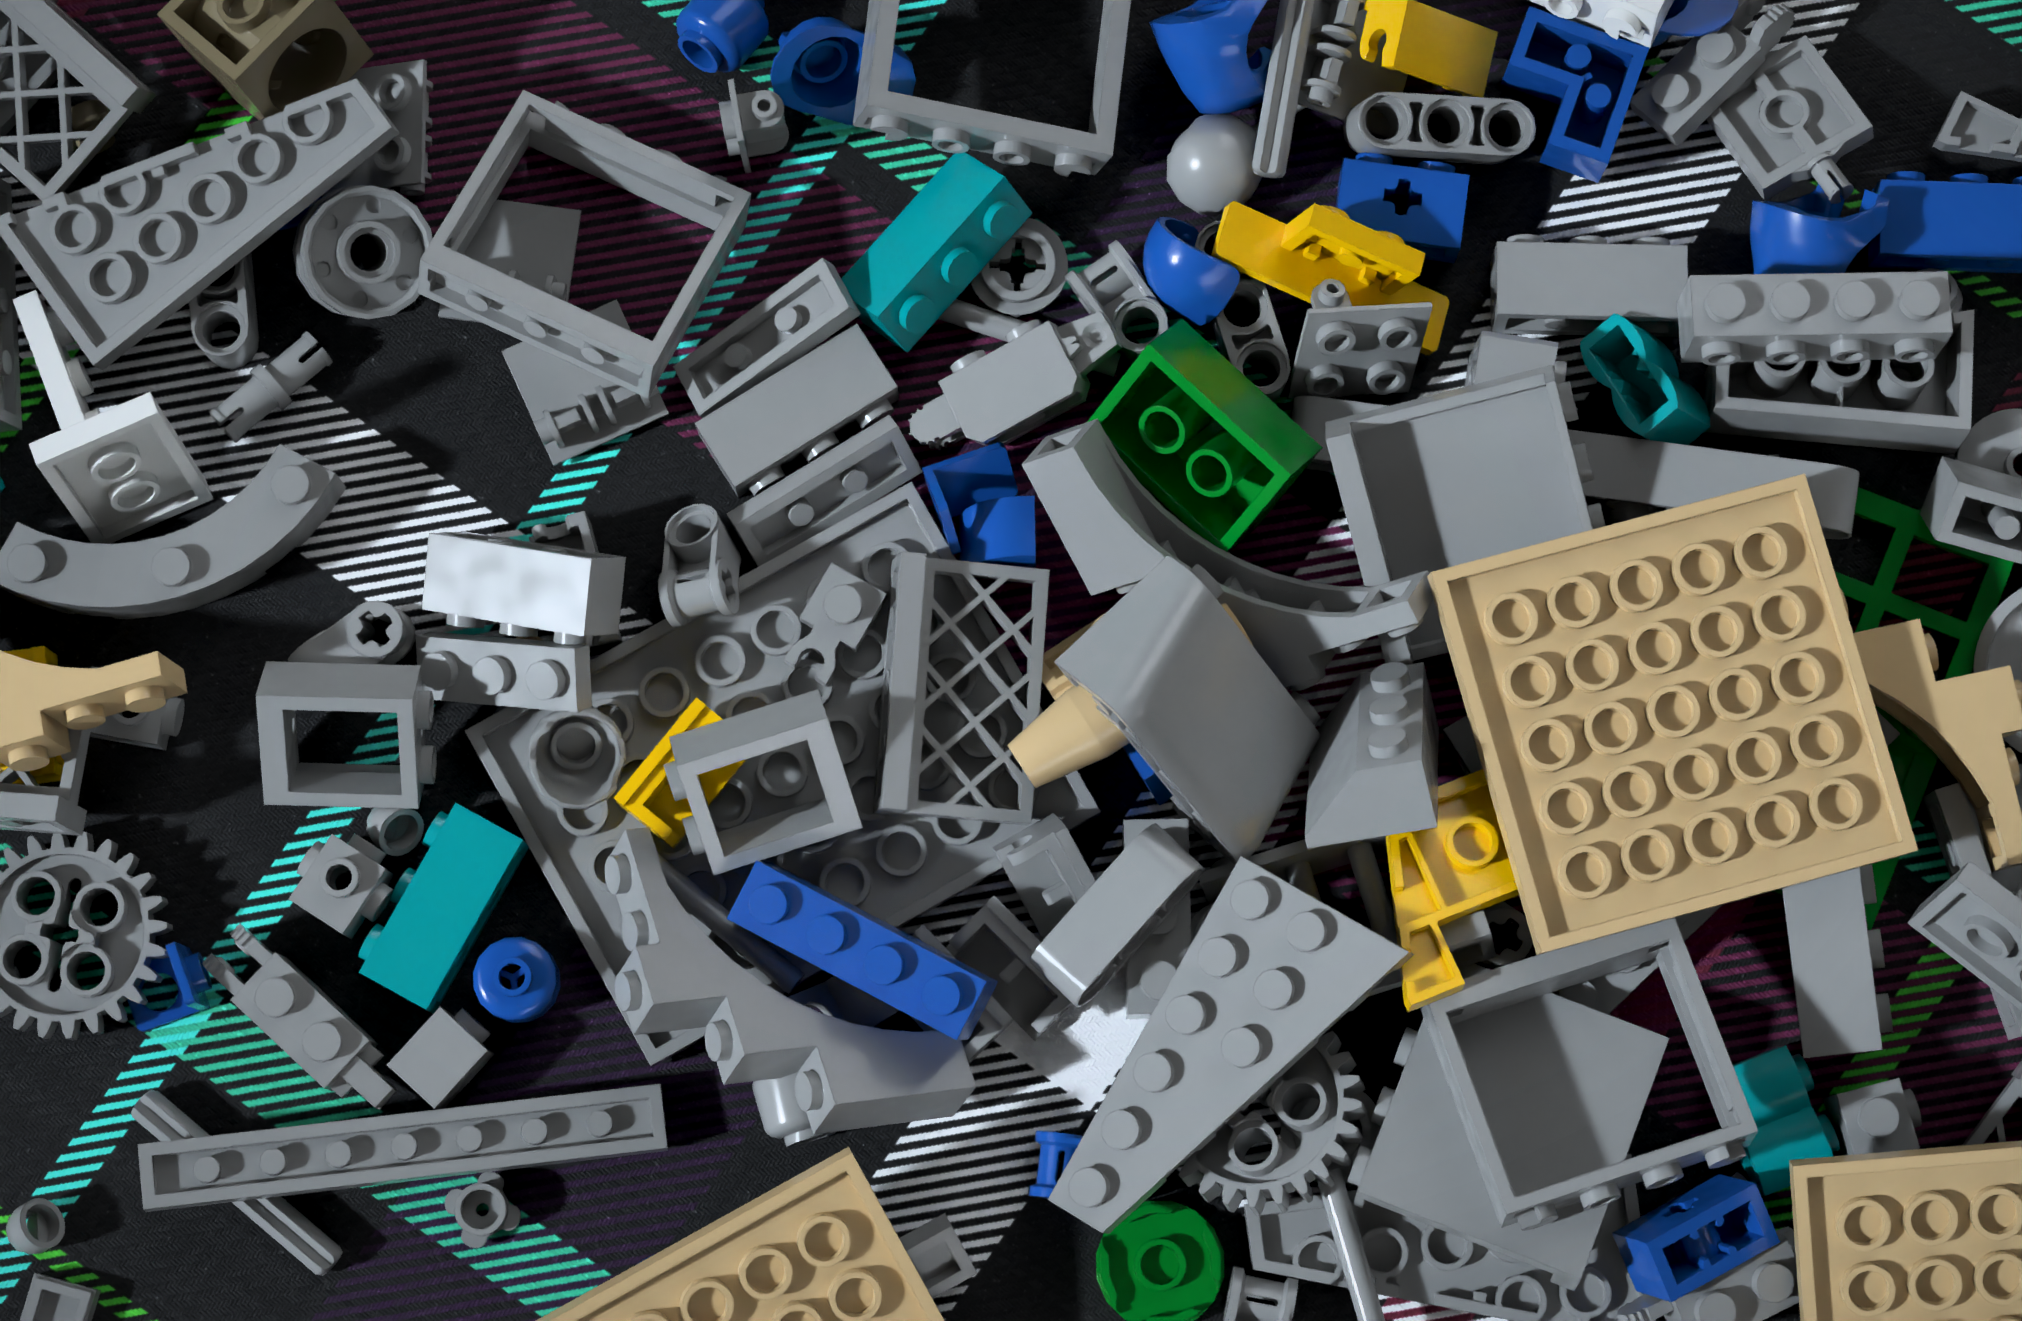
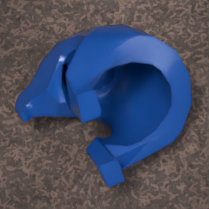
M1196 0L1186 8L1149 22L1166 64L1182 92L1200 113L1206 115L1230 114L1263 102L1271 50L1266 47L1258 48L1256 53L1249 59L1247 58L1246 51L1248 34L1268 0Z
M1818 183L1812 193L1780 202L1752 200L1750 245L1754 274L1845 273L1857 253L1886 227L1890 199L1865 189L1859 213L1843 218H1838L1841 215L1844 204L1842 195L1840 194V203L1831 204L1828 196Z

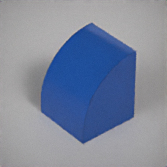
M1035 496L995 498L966 508L959 516V545L961 548L959 561L1036 568Z

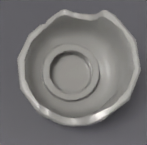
M1231 114L1203 115L1196 118L1190 127L1175 140L1171 152L1167 155L1166 180L1179 202L1200 215L1215 217L1223 214L1225 206L1232 201L1244 204L1252 197L1262 176L1253 173L1252 160L1257 133L1251 125Z
M592 706V708L585 709L579 713L554 711L540 720L531 735L528 745V767L541 795L561 808L586 810L609 799L616 792L618 779L626 762L625 741L621 737V731L613 719Z

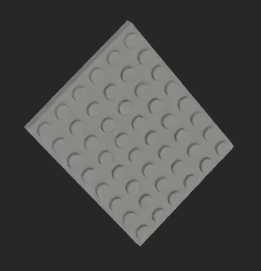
M912 482L739 577L740 605L736 614L725 616L718 611L688 618V623L685 626L676 628L672 627L667 619H664L590 660L592 706L614 720L621 731V737L625 741L626 762L618 779L617 790L609 799L584 810L561 808L540 794L528 767V745L531 735L540 720L554 711L506 707L465 730L617 1006L615 979L632 951L626 948L623 941V916L616 894H611L606 885L605 862L625 829L645 828L646 826L623 809L616 802L614 796L696 697L722 719H726L810 691L819 690L863 828L760 861L772 862L898 929L1003 870L1004 868L992 847L1054 813L1070 832L1100 815L1101 811L1078 771H1074L1036 789L1034 787L1032 823L1028 826L905 814L899 816L872 814L892 560L901 551L927 553L929 558L956 560ZM833 563L887 593L888 598L857 652L843 645L840 646L836 653L837 665L835 674L829 685L825 687L815 680L817 673L824 664V659L820 654L816 652L806 653L802 656L796 670L786 665L784 658L795 642L806 637L811 632L812 628L800 622L799 617L829 565ZM935 574L933 598L950 618L976 598L959 576ZM981 603L956 623V626L979 653L1000 637ZM933 614L930 636L942 626ZM947 631L929 646L928 662L945 682L972 661ZM1004 643L985 658L1009 688L1023 677ZM977 666L951 687L975 717L1000 696V693ZM928 677L925 699L937 690ZM1025 685L1014 693L1023 705ZM943 695L930 704L924 712V726L940 745H943L967 724ZM1006 701L980 722L1004 752L1009 748L1007 745L1022 732L1023 726L1021 718ZM1040 706L1039 715L1043 712L1041 706ZM970 730L946 751L970 781L996 759L973 730ZM807 740L746 760L709 806L717 832L826 798ZM923 740L921 762L933 753ZM1011 755L1009 758L1020 768V764L1014 755ZM938 758L920 773L918 801L945 803L962 788ZM1002 765L998 766L975 786L992 807L1017 809L1018 784ZM968 794L955 803L977 806ZM651 831L657 852L730 912L755 862L713 875L706 852L694 856L687 835L673 849ZM685 909L707 937L734 962L764 984L781 994L785 993L782 988ZM762 938L805 974L799 984L824 971ZM620 1010L622 1016L624 1017L627 1025L629 1026L632 1032L627 1012H623ZM706 1027L634 1035L650 1066L654 1067L704 1039Z

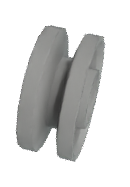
M358 185L334 189L312 203L298 223L292 251L297 276L312 299L332 313L369 320L395 315L416 301L420 295L418 294L420 258L433 238L431 228L418 207L398 192L372 185ZM362 234L371 237L377 247L376 260L366 270L356 267L350 255L352 243Z

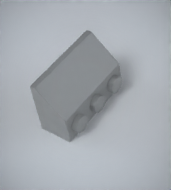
M1390 662L1382 664L1372 671L1362 672L1317 729L1320 738L1309 758L1305 823L1307 849L1437 828L1439 727L1424 662L1409 665L1400 662Z

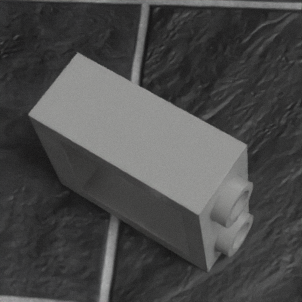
M266 661L256 692L264 805L419 809L424 784L435 783L437 768L436 747L425 745L424 730H431L433 724L434 698L432 691H422L421 665ZM295 710L397 713L400 765L299 763Z
M818 689L669 737L675 761L663 764L675 802L685 798L688 799L693 815L682 819L686 835L694 856L706 852L713 875L863 828ZM807 740L826 798L717 832L698 775Z

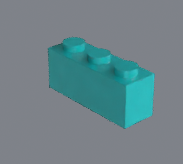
M965 152L954 153L841 278L860 312L858 318L865 325L907 353L1031 216L1032 211L1005 176Z
M456 802L449 815L440 811L432 821L422 843L429 848L417 871L409 867L403 873L390 901L397 904L385 927L377 923L371 929L358 954V957L365 961L359 973L433 1014L440 1006L529 849L528 844L523 839Z

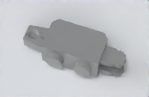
M1101 311L1061 326H1057L1049 320L1041 324L1039 319L1025 322L1007 333L1005 338L1008 343L987 355L984 350H978L955 361L950 367L953 373L938 381L944 394L924 404L922 410L917 408L916 413H911L912 418L908 419L910 422L909 435L919 440L920 444L924 445L926 443L929 445V448L939 450L942 447L947 448L949 443L955 444L964 438L971 439L985 446L997 442H1002L1006 445L1085 402L1091 385L1086 375L1122 348L1119 337L1107 316Z
M239 923L230 935L234 938V943L245 954L252 956L262 965L261 968L245 983L235 974V969L222 957H216L212 953L203 961V967L234 995L230 1001L324 1089L333 1091L344 1099L354 1088L374 1108L380 1110L398 1090L374 1068L377 1062L384 1056L375 1048L378 1043L286 957L270 951L257 937Z
M1787 1226L1777 1230L1776 1233L1780 1243L1673 1302L1644 1294L1632 1302L1626 1303V1305L1621 1306L1617 1310L1618 1315L1616 1316L1618 1321H1653L1663 1315L1666 1321H1763L1799 1303L1793 1229Z

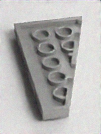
M355 78L285 105L284 111L251 124L244 121L224 129L225 134L199 144L189 142L101 176V180L98 183L69 194L62 191L41 199V205L15 215L11 212L0 215V236L92 365L104 370L400 133L363 83Z
M1627 1154L1625 1160L1632 1158L1631 1154ZM1636 1184L1619 1189L1621 1197L1608 1204L1582 1278L1575 1291L1550 1282L1553 1274L1551 1272L1365 1200L1363 1208L1353 1205L1357 1190L1347 1191L1378 1295L1510 1321H1618L1616 1316L1618 1315L1617 1310L1621 1306L1626 1305V1303H1630L1644 1295V1293L1636 1291L1612 1235V1232L1640 1218ZM1321 1194L1313 1195V1201L1310 1203L1302 1197L1289 1198L1288 1212L1284 1213L1275 1201H1266L1261 1216H1256L1250 1209L1249 1204H1244L1252 1270L1348 1288Z

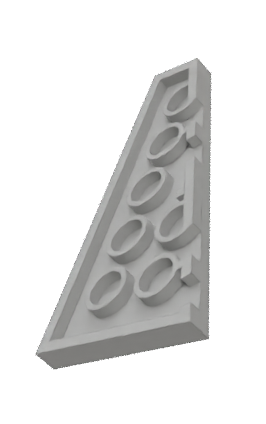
M1240 856L1048 1200L1099 1232L1111 1233L1159 1189L1175 1169L1195 1151H1200L1217 1135L1216 1132L1240 1110L1244 1111L1311 1050L1327 1030L1348 1011H1353L1370 995L1369 992L1394 969L1398 970L1414 954L1252 861Z

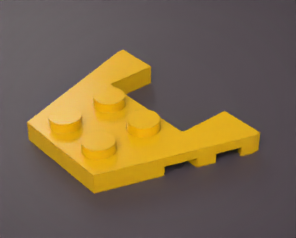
M1483 769L1438 786L1437 828L1385 836L1397 945L1414 954L1400 967L1403 1000L1407 1012L1460 992L1465 985L1464 979L1439 927L1519 895Z

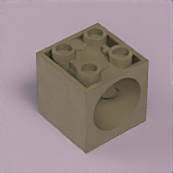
M170 0L157 13L206 75L258 120L284 111L285 105L347 82L374 55L334 0Z

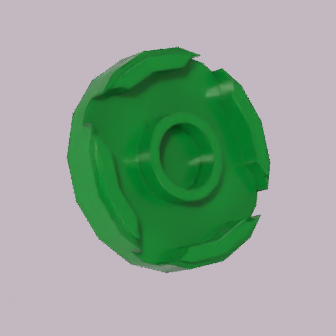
M1145 1201L1111 1233L1103 1234L1096 1252V1279L1106 1302L1126 1321H1194L1215 1301L1224 1279V1251L1214 1228L1195 1210L1174 1201Z

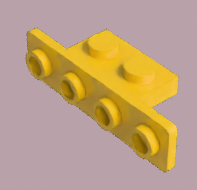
M1232 201L1225 206L1211 256L1232 264L1243 274L1308 303H1311L1312 290L1326 279H1336L1344 284L1352 306L1431 302L1433 308L1420 353L1430 355L1438 349L1449 307V299L1438 292L1413 282L1414 279L1420 276L1426 253L1406 245L1404 240L1394 233L1375 231L1351 220L1346 212L1333 206H1320L1314 203L1288 224L1236 201Z

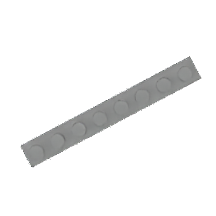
M661 1084L138 1144L142 1203L145 1212L668 1151Z

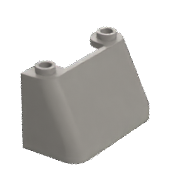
M1167 555L1054 662L1074 686L1078 687L1080 685L1093 695L1092 698L1098 705L1096 708L1100 713L1120 729L1173 796L1170 799L1174 803L1171 807L1181 819L1188 818L1189 828L1236 865L1240 856L1248 859L1261 845L1320 738L1314 724L1321 718L1310 703L1298 692L1293 691L1289 694L1218 602L1217 598L1223 593V590L1216 580L1199 564H1196L1189 570Z

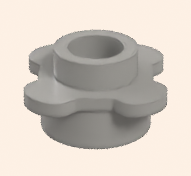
M484 1172L479 1176L477 1183L463 1190L452 1189L445 1198V1209L448 1213L455 1215L457 1223L463 1229L461 1239L469 1247H483L489 1236L502 1229L512 1231L520 1223L521 1212L517 1206L509 1203L503 1191L504 1179L498 1173ZM485 1203L489 1207L487 1215L480 1216L477 1213L479 1204Z

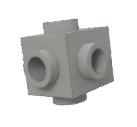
M355 833L348 843L331 834L325 845L317 841L305 854L297 869V874L303 878L289 897V900L341 934L352 939L364 920L367 918L374 922L384 911L391 899L394 889L389 887L388 884L394 877V874L380 865L387 854ZM351 873V883L345 889L340 890V880L346 874Z

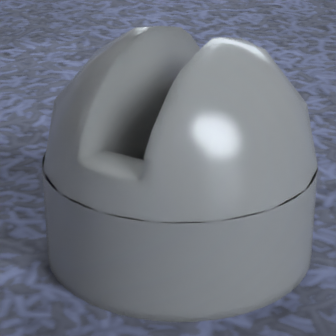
M373 808L367 817L366 831L372 842L391 856L407 854L416 847L423 835V819L414 809Z
M35 1198L17 1207L8 1218L6 1225L8 1241L17 1251L26 1254H40L56 1246L62 1240L65 1233V1222L61 1211L54 1203L43 1198Z

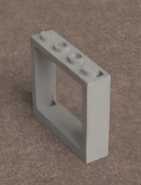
M869 0L853 126L885 133V140L900 141L908 137L930 141L935 149L947 153H964L968 150L993 154L994 160L1006 165L1022 166L1033 162L1053 166L1057 174L1068 177L1072 171L1096 175L1113 156L1131 0H1104L1088 132L888 91L900 0Z
M523 90L420 258L418 294L645 398H649L745 229L751 193L726 182V177L713 176L684 163L678 156L669 151L655 150L635 141L612 125L598 124L569 111L559 101H556L554 104ZM528 146L715 231L653 341L463 255Z
M1675 918L1543 953L1465 978V985L1462 991L1420 1007L1501 1228L1519 1222L1522 1231L1535 1229L1556 1220L1559 1217L1557 1209L1578 1202L1582 1203L1584 1210L1595 1209L1618 1200L1621 1197L1619 1189L1644 1181L1646 1189L1659 1188L1681 1179L1684 1176L1682 1168L1699 1162L1707 1161L1709 1169L1731 1164L1746 1156L1744 1148L1750 1146L1758 1133V1128ZM1656 959L1721 1129L1516 1196L1452 1024Z

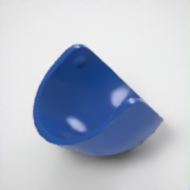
M1159 217L1149 231L1144 244L1143 268L1145 279L1154 296L1170 311L1192 326L1207 324L1216 318L1229 302L1239 283V272L1232 264L1195 248L1199 232L1192 224L1175 218Z

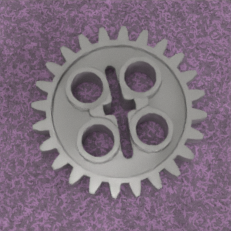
M84 831L83 836L77 837L74 847H70L69 839L64 834H53L50 849H46L39 838L33 835L27 838L28 856L23 857L9 847L3 850L9 868L4 872L0 870V1018L16 1009L13 1028L25 1032L37 1018L38 1037L49 1040L55 1033L58 1023H61L62 1032L68 1040L78 1039L81 1022H85L93 1034L102 1035L104 1034L103 1015L108 1013L118 1022H127V1013L122 1003L129 999L146 1005L148 1000L138 987L142 980L154 983H161L163 980L158 972L149 966L152 959L169 958L167 950L156 945L155 941L156 936L172 931L173 925L160 920H154L153 915L168 905V901L162 896H146L145 893L154 885L157 878L149 872L133 877L132 874L137 868L140 859L132 853L114 862L118 844L109 839H106L97 851L94 852L93 835ZM75 879H80L81 890L77 893L72 910H70L71 883ZM50 882L55 891L52 906L42 914L33 915L27 905V897L30 890L38 883ZM113 893L118 902V911L115 918L104 926H96L90 917L92 902L101 894ZM69 924V927L78 930V938L76 942H65L63 946V944L53 940V934L55 929H66ZM35 944L41 953L40 967L34 975L28 978H20L14 969L16 954L23 947ZM99 956L105 966V975L97 987L84 990L77 980L78 967L86 958ZM61 960V986L58 991L52 992L50 983L57 972L59 961Z
M1331 1031L1320 1037L1319 1042L1257 1098L1262 1105L1270 1107L1279 1122L1300 1140L1298 1148H1289L1257 1112H1252L1247 1107L1244 1111L1240 1110L1216 1132L1217 1135L1200 1151H1195L1181 1164H1185L1179 1173L1183 1182L1190 1187L1201 1181L1199 1193L1209 1203L1223 1190V1204L1230 1212H1235L1242 1199L1246 1197L1250 1209L1256 1216H1261L1266 1198H1273L1284 1213L1288 1212L1289 1193L1297 1191L1305 1201L1310 1203L1313 1201L1310 1182L1318 1179L1329 1187L1335 1185L1327 1167L1332 1162L1350 1167L1352 1161L1342 1148L1343 1142H1362L1363 1136L1357 1127L1349 1123V1120L1367 1116V1109L1364 1104L1359 1100L1351 1098L1364 1091L1365 1086L1359 1075H1347L1357 1064L1349 1051L1336 1054L1342 1044L1337 1035ZM1307 1098L1320 1100L1319 1109L1313 1116L1305 1120L1292 1119V1112L1297 1103ZM1261 1142L1272 1143L1271 1154L1265 1161L1256 1165L1244 1164L1245 1155L1250 1147Z

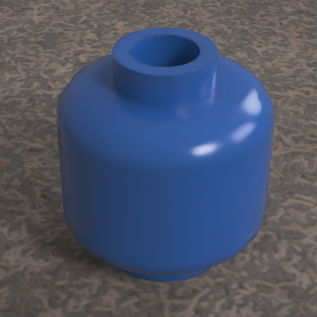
M691 0L676 19L677 33L679 35L677 41L681 53L690 63L704 72L715 73L720 71L725 73L737 71L769 33L768 17L763 9L765 7L764 0Z
M523 937L503 938L490 944L478 957L473 971V989L480 1004L495 1017L511 1023L530 1022L543 1016L555 1003L561 987L560 970L553 956L537 942ZM513 966L521 967L513 974L507 972ZM525 975L524 982L519 987L518 980ZM503 978L510 980L511 990L504 987Z

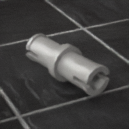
M305 331L301 338L266 367H263L261 364L254 367L250 371L252 378L219 406L209 411L219 426L223 425L238 411L243 412L224 428V432L234 443H237L242 435L277 406L284 410L292 403L289 396L325 366L333 363L323 347L305 362H299L317 347L318 341L308 331Z

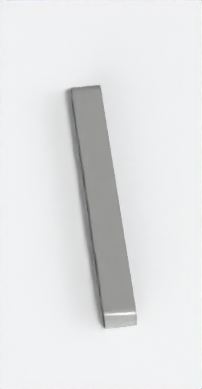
M1317 396L1294 397L1290 418L1323 447L1306 469L1334 473L1325 440V422L1387 406ZM1569 430L1572 445L1583 442L1586 445L1594 480L1582 483L1588 506L1600 503L1601 509L1615 510V503L1626 501L1649 506L1648 513H1655L1658 511V507H1664V510L1805 474L1824 538L1848 539L1852 536L1860 473L1855 469L1828 463Z

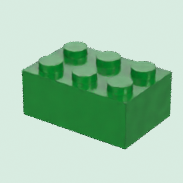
M1183 319L1179 320L1145 347L1087 421L1099 420L1120 458L1148 491L1192 531L1226 552H1230L1256 529L1323 449L1320 444Z

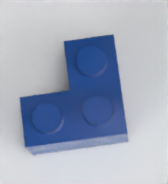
M1529 6L1500 85L1559 105L1539 161L1540 163L1599 183L1610 161L1646 59L1648 47L1622 38L1616 40L1605 32Z

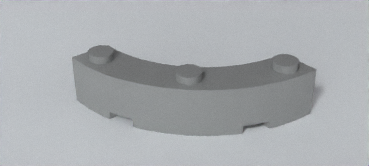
M279 444L262 470L231 501L200 521L164 536L117 544L85 543L45 534L16 522L0 550V589L32 604L62 613L105 616L115 619L163 616L194 609L224 598L267 574L265 572L267 569L283 559L296 546L300 547L309 539L330 514L347 487L336 473Z

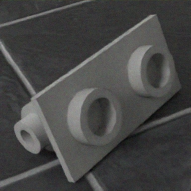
M729 79L727 81L731 100L719 102L724 137L729 156L741 154L745 173H751L749 157L776 153L782 150L788 142L789 131L785 123L784 104L780 96L770 90L737 94L734 79Z

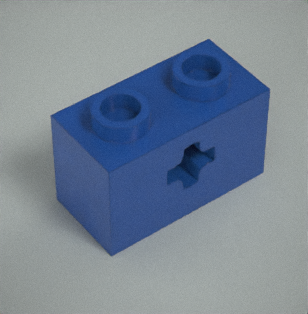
M1359 153L1355 159L1344 158L1339 174L1335 207L1346 212L1351 220L1375 231H1388L1400 236L1406 245L1426 253L1424 259L1454 263L1461 247L1470 175L1455 173L1456 168L1453 165L1443 162L1424 161L1418 163V168L1393 165V159L1383 154ZM1394 195L1406 196V206L1409 207L1406 215L1395 214V206L1392 203Z
M1718 1174L1612 1232L1636 1291L1669 1302L1679 1299L1780 1243L1756 1183Z

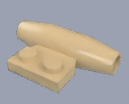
M1226 603L1221 604L1225 611L1228 613V615L1238 626V628L1248 639V641L1252 644L1249 636L1247 635L1244 628L1242 627L1234 613L1231 611L1229 606ZM1102 616L1044 653L1042 682L1055 701L1007 745L1035 789L1100 761L1130 743L1120 729L1105 718L1096 708L1098 705L1093 700V695L1080 685L1078 687L1074 686L1054 662Z

